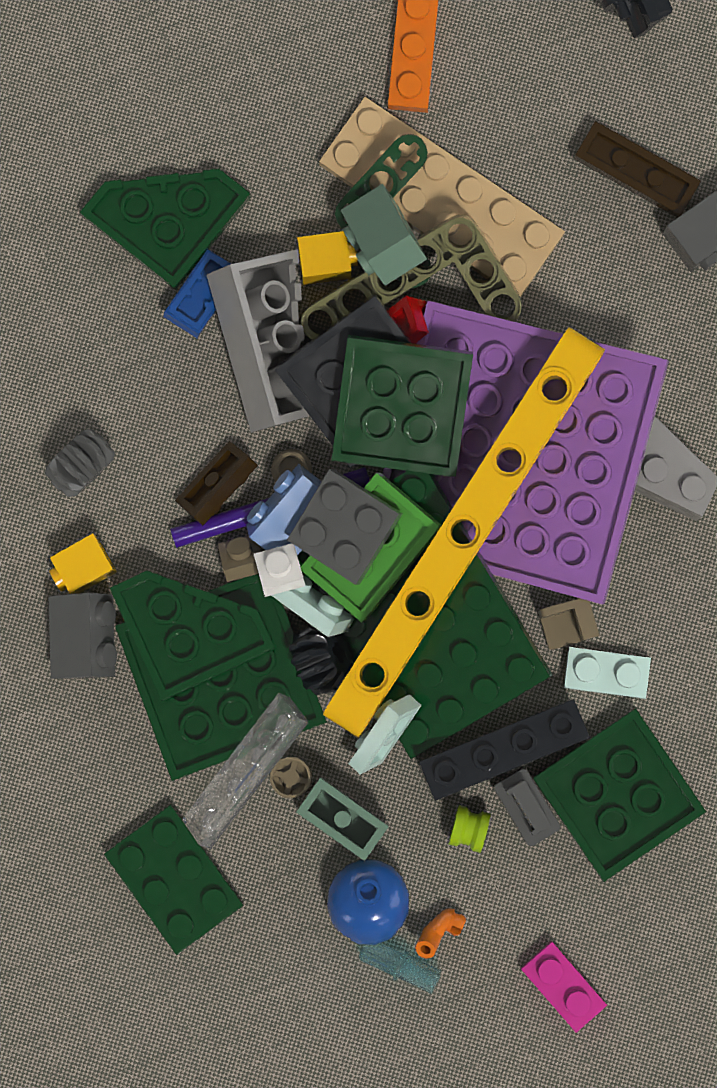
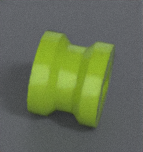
M458 805L448 844L456 847L460 844L468 845L472 851L481 853L491 813L482 811L476 814L470 812L467 807Z

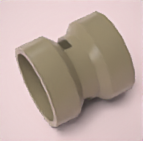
M286 757L274 764L270 772V783L278 795L284 798H296L303 795L309 789L312 783V772L304 760L297 757Z

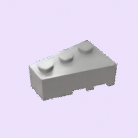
M654 416L635 492L697 521L703 517L717 488V476Z

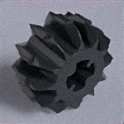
M309 626L293 636V643L289 646V650L293 655L291 664L296 668V677L302 679L303 687L306 690L310 689L315 695L337 691L353 666L351 663L353 655L348 650V642L342 639L341 634L327 637L314 626Z

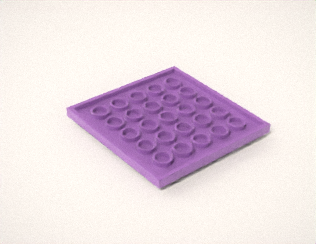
M427 300L423 316L429 333L416 344L473 352L456 477L433 474L451 506L454 507L563 334ZM595 342L603 347L605 352L479 549V552L493 575L595 603L605 604L669 361ZM552 379L546 382L542 392L547 399L557 401L566 395L567 388L562 381ZM506 450L499 455L497 465L504 472H514L521 465V456L513 450ZM384 468L383 475L391 481L406 471ZM461 521L473 540L476 535L475 526L471 522Z

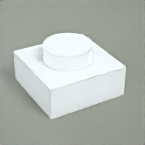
M291 543L254 553L265 597L305 586L294 544Z

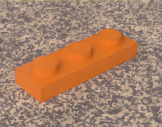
M398 0L388 109L428 113L438 0Z

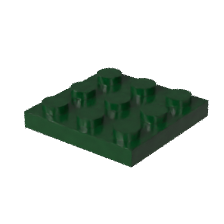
M348 335L331 461L456 477L473 352Z
M636 708L533 777V780L602 882H605L706 813V810Z

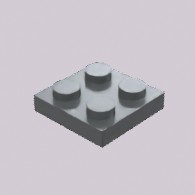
M329 469L287 541L353 584L359 585L403 513L335 469Z

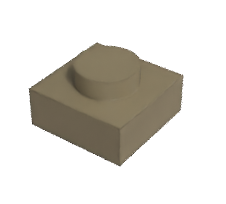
M249 535L218 543L222 568L227 582L259 574L254 553L262 552L261 546L249 538Z

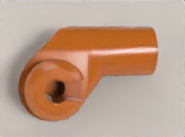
M452 908L442 910L423 928L415 948L417 954L422 958H432L438 949L445 931L453 936L460 935L466 922L465 916L455 913V909Z

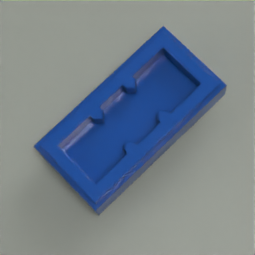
M207 249L165 310L163 317L198 339L216 312L207 274L228 266L230 263Z

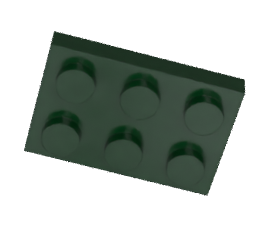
M173 805L165 808L104 853V856L176 955L244 906V903Z

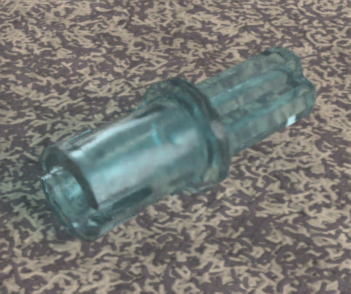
M382 943L376 945L363 944L359 959L362 962L393 975V981L403 980L427 991L431 995L443 971L440 968L433 967L409 956L410 951L408 950L402 953Z

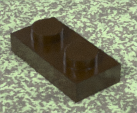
M229 441L176 498L175 502L204 526L220 510L221 506L235 490L246 482L249 475L258 465L246 453Z

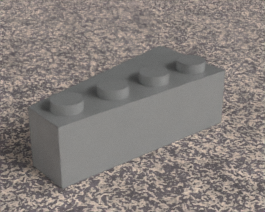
M298 249L230 264L207 274L251 433L309 416L275 371L276 366L301 349L300 343L304 341V328L302 325H299L298 301L302 300L301 284L296 283L295 265L299 264Z

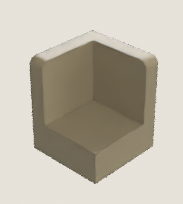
M578 598L538 611L547 646L550 650L600 636L592 607L588 600Z

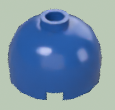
M361 859L347 864L335 875L328 890L327 911L332 925L345 937L350 938L351 941L357 944L376 945L391 939L403 926L409 914V892L403 877L391 865L375 859H366L365 861Z

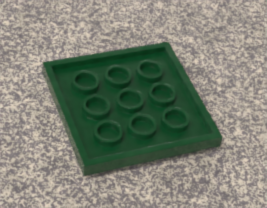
M259 574L241 578L207 592L258 610L275 649L165 701H161L126 623L115 626L172 781L327 723L317 695L310 689L306 690L303 687L302 679L296 677V668L291 664L293 655L289 650V646L293 643L294 633L284 606L273 596L265 597Z

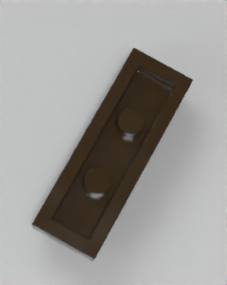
M597 121L592 125L574 157V160L676 218L682 215L701 180Z

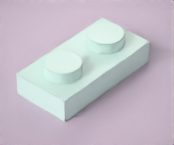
M304 575V587L271 595L327 637L348 632L355 619L343 610L344 607L333 597L323 595L314 589L311 580Z
M568 647L563 688L646 699L651 658Z
M410 694L395 702L391 699L386 701L374 715L377 722L373 728L362 734L355 743L357 752L348 764L360 775L382 764L422 705Z

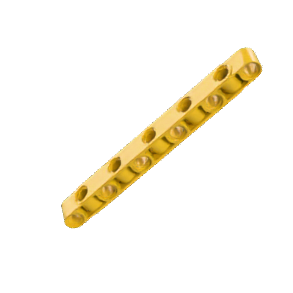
M570 327L566 330L332 697L323 716L357 738L360 737L605 352L603 347ZM552 379L562 381L567 388L566 395L557 401L547 399L542 392L546 382ZM506 450H513L521 456V465L514 472H504L497 465L499 455ZM468 521L475 526L476 535L470 543L459 544L454 541L452 531L457 523ZM415 592H424L430 599L429 610L421 616L413 615L407 607L409 597ZM377 663L384 670V680L377 687L368 686L362 678L363 669L367 664Z

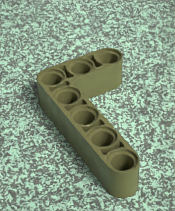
M458 214L416 238L420 246L428 245L436 251L437 260L433 265L428 267L417 265L403 274L402 282L394 288L384 286L375 272L368 276L365 271H362L312 302L304 311L301 325L304 328V333L309 338L314 339L325 330L314 328L310 321V314L316 310H323L330 315L333 325L353 310V308L346 304L344 294L352 288L359 289L366 295L367 299L376 294L381 302L386 304L453 262L486 315L514 322L521 313L522 303L519 292L477 223L467 215ZM465 224L471 229L473 235L467 244L457 245L450 240L449 230L453 225ZM479 259L489 261L494 268L492 276L486 280L474 278L470 272L471 264ZM501 294L510 296L515 302L514 309L506 315L497 314L491 306L493 299Z

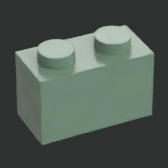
M383 183L341 209L348 226L343 228V232L355 250L361 249L356 254V257L368 276L375 272L386 286L427 260L401 209Z
M323 778L318 780L296 811L300 816L364 861L389 827L384 821Z

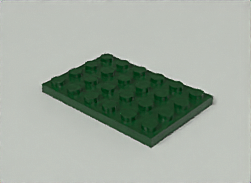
M406 471L391 480L394 485L441 525L444 523L453 507L433 474ZM462 522L457 523L452 531L454 541L459 544L470 543L472 539ZM430 543L371 616L362 623L354 617L355 619L348 632L341 633L342 639L348 642L347 647L353 655L351 658L353 663H355ZM303 550L297 555L300 567L310 556ZM479 551L379 706L381 707L390 699L395 702L409 694L422 705L399 738L410 759L553 675ZM302 571V575L311 580L314 589L323 595L330 596ZM415 592L409 597L407 607L413 615L421 616L429 610L430 599L424 592ZM377 663L367 664L362 672L363 680L371 687L379 686L385 677L383 668Z

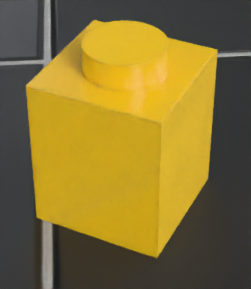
M343 231L297 237L303 285L351 279V267L358 266L357 250L353 248L350 242H347V237Z
M93 533L50 557L54 568L49 570V573L61 592L67 589L70 594H80L117 573L100 540Z

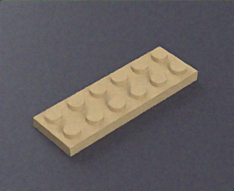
M364 97L320 159L319 166L350 187H353L397 138L405 134L419 136L426 143L428 150L427 160L393 198L409 226L423 235L452 216L460 214L471 217L479 226L521 298L564 236L565 231L376 103ZM404 142L400 144L398 148L401 149L402 154L395 163H393L391 157H387L384 161V164L395 169L400 179L407 175V172L402 171L400 168L408 160L416 163L420 159L417 155L419 145L415 142L410 146ZM379 171L371 176L370 187L372 190L382 183L388 192L392 190L394 183L390 174ZM465 224L453 225L449 230L450 240L457 245L467 244L473 235L471 229ZM485 259L474 261L470 267L486 279L492 276L494 272L493 265Z

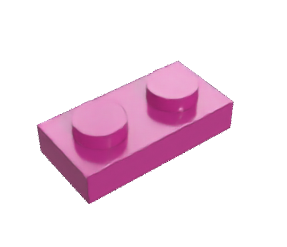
M552 941L520 968L576 1033L607 1006Z

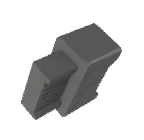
M519 769L493 785L495 794L527 845L534 846L560 830V824L526 769Z

